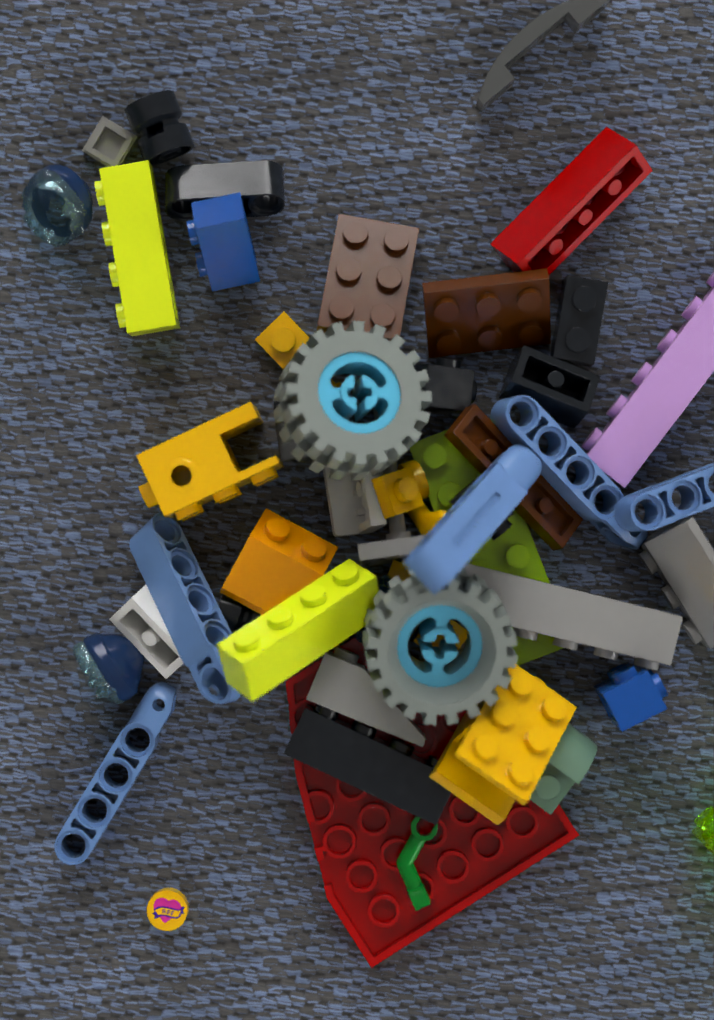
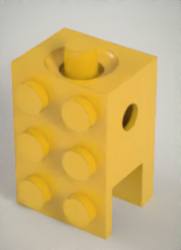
M250 401L137 454L136 457L148 481L139 486V491L147 507L150 509L159 504L164 517L177 518V521L182 520V522H185L204 513L202 505L214 500L215 503L224 504L241 496L242 493L239 488L251 482L254 486L260 487L279 478L277 470L283 468L284 465L278 456L270 457L241 471L227 441L264 423L257 407Z
M517 664L515 668L508 667L507 669L511 677L507 689L499 685L495 688L499 699L491 707L483 699L477 704L480 715L470 719L466 711L429 776L496 825H499L506 819L515 800L522 805L528 802L577 708L549 688L542 679L531 675Z

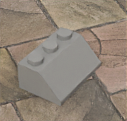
M686 517L670 523L648 536L641 545L644 551L638 555L651 575L657 572L666 586L661 588L660 591L673 610L679 607L685 615L687 621L682 623V626L695 645L701 642L703 646L711 649L714 647V550L693 517Z

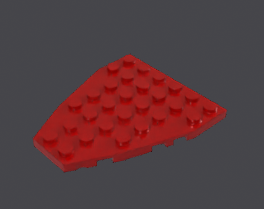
M354 636L339 646L359 655L357 662L368 669L362 640ZM322 658L285 681L291 734H293L306 704L313 707L316 705V703L308 701L306 698ZM467 710L457 713L459 723ZM416 712L413 722L425 734L426 740L423 747L377 729L375 736L389 743L392 737L398 738L415 747L413 754L428 760L430 755L438 758L441 757L459 723L447 725L445 716L437 715L436 725L424 724L421 713ZM340 713L337 717L351 725L355 720ZM294 759L295 775L312 834L327 900L371 968L579 836L560 805L550 815L530 799L525 805L515 800L506 819L499 825H496L451 793L437 822V834L433 839L425 842L414 862L419 877L431 900L430 905L416 911L396 864L397 858L412 833L411 822L415 815ZM420 818L416 828L421 834H428L434 824Z

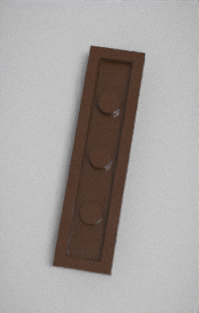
M476 404L467 406L444 435L481 475L500 454L513 446ZM540 474L514 510L555 551L562 549L583 521V518L574 511Z

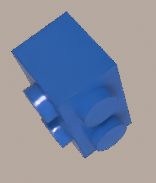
M238 192L192 202L194 220L186 221L191 245L200 246L201 251L195 253L200 277L208 276L212 292L260 282L256 254L241 193Z
M629 662L607 672L609 679L594 686L611 722L622 732L667 709L662 698L668 696V693L657 673L654 674L651 669L647 671L641 666H630Z

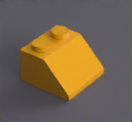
M265 508L225 580L220 593L263 615L323 576L339 547Z

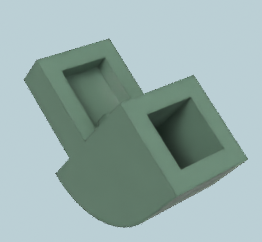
M568 723L529 799L551 815L574 783L579 785L595 758L597 744Z

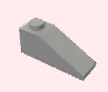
M336 647L334 653L328 651L324 654L306 700L423 747L426 740L425 734L413 720L402 715L398 704L392 709L384 701L382 691L377 692L372 683L370 671L364 665L357 662L359 655L340 647Z

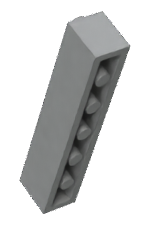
M468 563L463 567L469 577L472 578L476 574L485 581L489 589L493 588L499 596L512 622L511 626L514 627L513 630L518 637L537 641L539 633L554 637L553 645L576 651L580 643L595 647L593 655L612 660H618L619 653L635 657L634 665L658 670L660 663L670 666L672 664L683 619L682 616Z

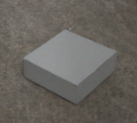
M102 116L83 147L82 152L106 167L123 165L139 138Z

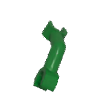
M415 816L411 822L412 833L396 861L397 868L416 911L430 905L431 900L419 877L414 862L425 842L433 839L438 831L437 823L436 825L434 824L428 834L418 832L416 828L420 820L418 816Z

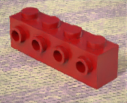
M606 126L490 245L513 272L547 268L548 275H550L653 170L636 144Z

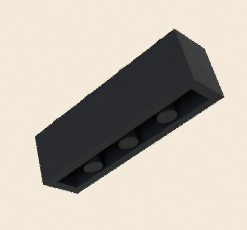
M306 704L284 754L432 824H437L451 794L450 791L429 777L439 760L438 757L430 755L428 760H425L413 754L415 747L398 738L392 737L389 743L376 737L377 729L357 720H354L351 725L338 719V712L318 704L315 707Z

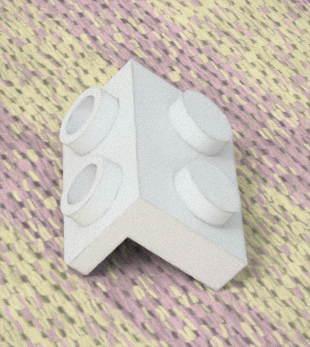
M326 466L323 468L332 532L335 537L373 533L387 525L371 480L382 476L383 472L372 476L371 472H369L362 480L351 481L350 473H347L341 480L329 478L331 468Z

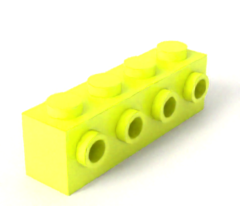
M149 160L99 168L101 180L95 181V192L99 206H106L108 221L102 222L101 225L106 247L112 246L115 262L109 263L108 266L112 286L119 287L122 303L115 304L119 327H126L127 333L131 336L179 329L180 323L153 166Z
M349 558L218 643L217 647L226 682L253 702L365 627L364 619L367 610L373 611L375 608L373 598L379 591L377 577Z

